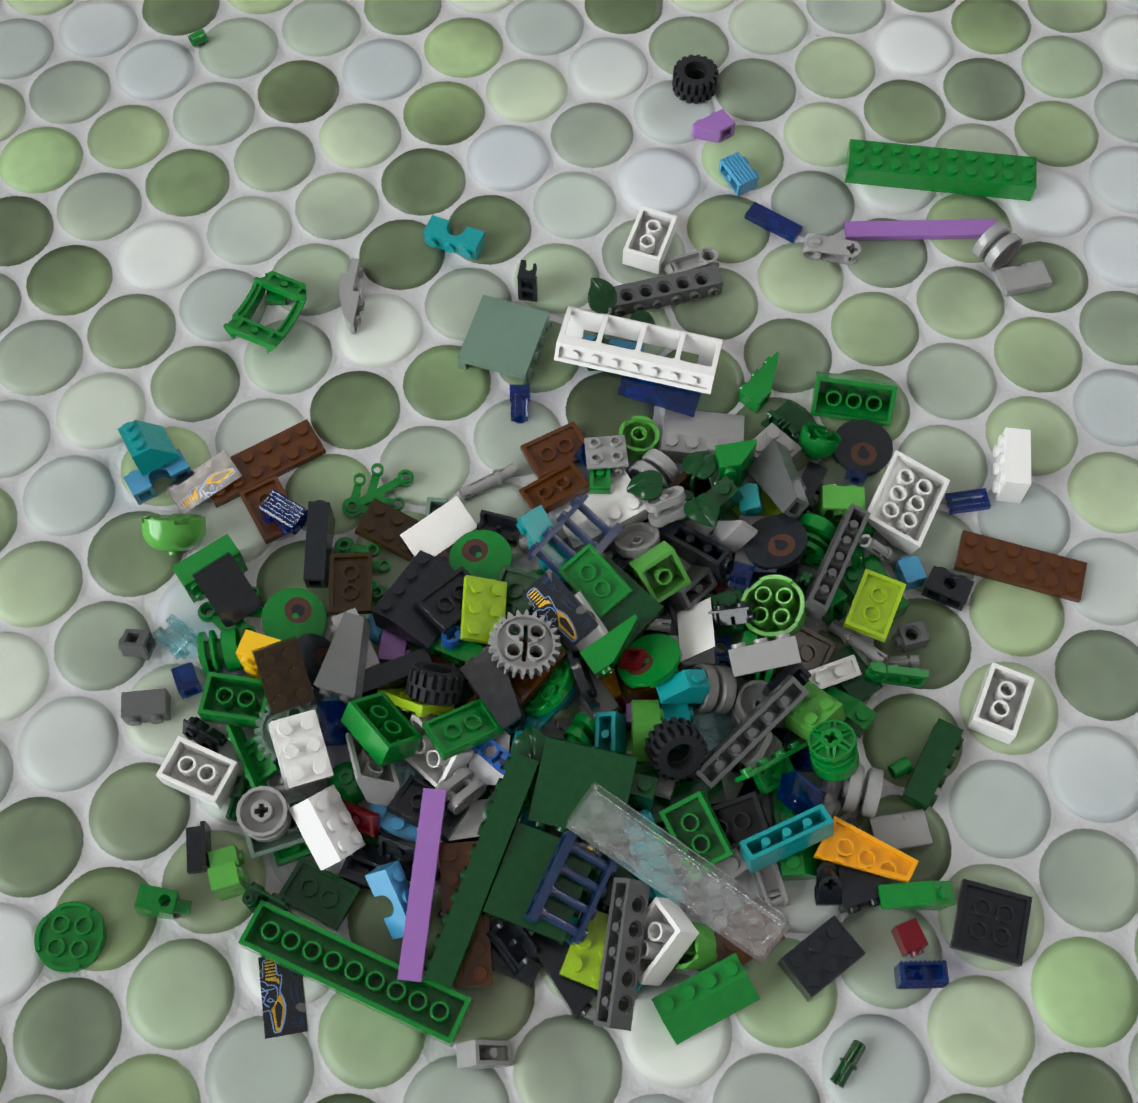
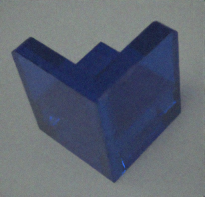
M735 561L727 585L742 590L750 588L756 566Z
M192 662L171 669L178 693L183 699L203 692L202 684L197 677Z

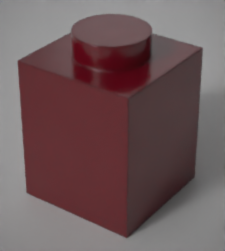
M916 918L896 925L891 930L902 957L910 954V957L914 958L924 953L923 949L928 945V942Z

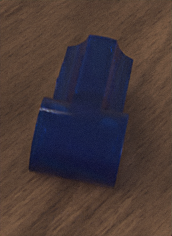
M510 384L511 421L518 424L528 421L530 384Z

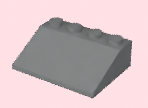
M665 408L660 451L667 455L674 463L682 464L684 458L690 453L705 450L714 453L716 445L744 441L745 416Z

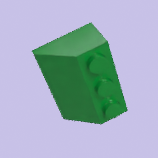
M756 439L715 446L714 454L717 460V467L711 476L712 485L716 480L723 478L725 475L737 488L742 485L750 474L747 469L753 463L757 446Z

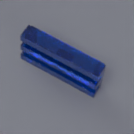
M986 488L946 493L944 496L945 500H947V507H949V515L988 510L991 507ZM981 495H983V497H981V498H968V499L959 500V501H953V500H952V499H958V498H966V497H973V496H981Z

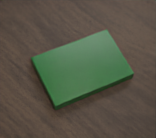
M591 543L587 544L557 570L576 593H582L600 620L633 592L629 585Z
M481 698L422 723L423 730L443 760L504 734L503 728Z

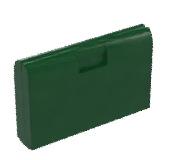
M848 645L831 656L828 663L853 654L855 655L862 675L837 685L843 692L864 702L880 691L883 685L880 682H873L864 677V671L868 667L854 649Z

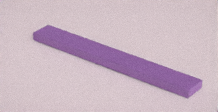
M995 219L845 221L844 232L845 240L979 239L984 232L996 223Z
M423 788L398 980L422 982L447 790Z

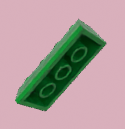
M816 371L810 415L851 421L868 420L876 424L890 426L898 388L896 381Z
M783 784L768 792L772 826L815 806L812 802L813 789L797 784ZM820 842L777 862L783 881L816 879L817 866L823 862L821 859L814 858Z
M734 953L651 1000L676 1045L760 1000V997L737 954Z

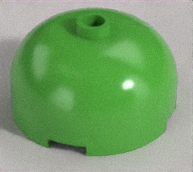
M159 514L141 517L143 539L155 550L168 552V555H180L181 551L191 550L203 541L206 533V516L202 517V515L173 514L161 515V517Z
M763 576L750 588H747L741 598V601H748V604L756 603V606L751 608V612H755L756 619L752 620L751 623H745V625L751 632L759 635V638L767 637L770 638V641L776 640L775 636L778 634L789 632L790 636H794L802 628L807 618L804 605L805 595L800 587L786 576Z

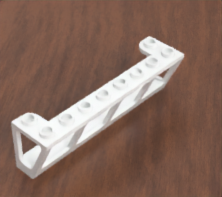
M568 306L557 339L554 360L711 394L723 339ZM584 330L597 332V340L582 339ZM606 334L637 341L636 349L631 350L603 344V335ZM642 343L677 350L675 358L672 359L641 352ZM681 352L698 354V363L681 361Z

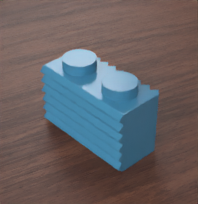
M737 151L733 155L731 154L720 160L719 173L723 175V178H725L737 196L757 187L759 175L755 169H751L745 156L742 157Z

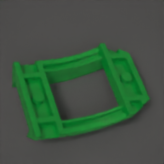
M274 271L265 273V276L262 278L255 277L248 295L232 315L230 322L224 324V329L232 339L238 336L265 347L268 354L280 344L297 321L307 300L306 284ZM266 289L295 301L289 314L277 331L250 320L257 310Z

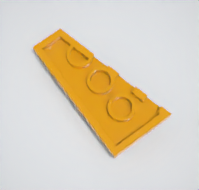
M834 816L833 836L821 841L814 858L901 882H909L919 862L918 860Z

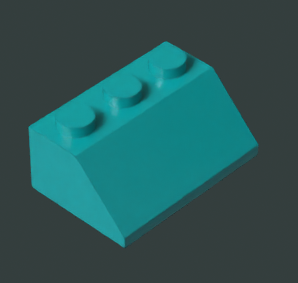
M134 420L118 428L142 476L180 458L163 426Z

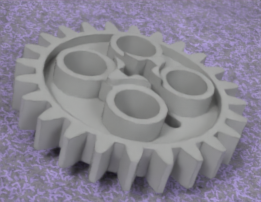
M528 609L525 610L524 615H521L520 611L516 610L515 616L508 612L507 619L501 616L500 623H494V630L490 631L491 638L488 640V644L491 645L489 653H494L492 661L499 660L497 668L505 667L504 674L511 670L513 678L517 673H520L521 679H524L525 674H528L530 679H533L535 672L541 677L543 670L549 672L550 665H555L556 659L560 654L561 644L558 643L560 635H555L557 627L550 628L552 621L544 622L545 615L537 618V611L531 616ZM527 627V649L525 654L526 661L524 662L522 661V640L524 636L523 628ZM516 631L518 635H512L509 632ZM532 633H538V634H540L541 636H540V637H534V636L532 635ZM515 651L518 655L512 656L508 652ZM531 653H537L540 657H533Z

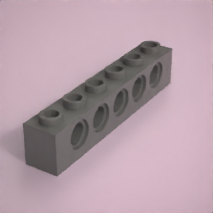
M717 264L613 286L617 292V303L614 307L608 308L609 314L622 317L638 310L659 309L663 306L678 305L681 302L696 301L700 298L714 297L722 294L723 281Z
M853 503L843 514L805 597L804 605L807 617L817 622L828 611L871 514Z
M788 675L705 756L706 761L701 763L702 768L694 772L712 789L809 692L794 676Z
M614 877L593 1022L595 1026L631 1031L651 883L630 878Z

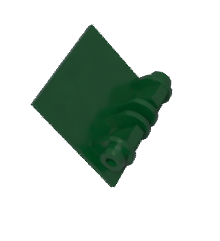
M787 400L776 411L770 410L766 414L767 418L761 422L765 428L773 423L796 443L799 442L802 426H806L807 423H815L790 400Z
M246 882L243 883L247 889L242 896V902L252 913L256 910L260 900H264L291 914L293 913L288 907L289 903L284 901L285 898L274 892L272 895H269L263 886L255 882L251 885Z

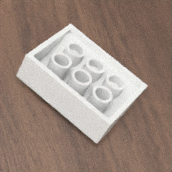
M896 450L867 509L871 513L867 522L891 545L911 555L920 548L950 480Z
M625 469L619 476L611 472V494H590L589 490L580 495V497L585 494L589 496L584 501V504L607 525L613 526L618 522L623 527L648 519L649 512L645 509L644 500L627 493L626 489L631 479ZM573 500L553 510L557 518L564 510L567 513L572 508L570 503ZM578 509L570 517L593 540L603 537L602 531ZM565 525L562 526L574 550L585 545Z

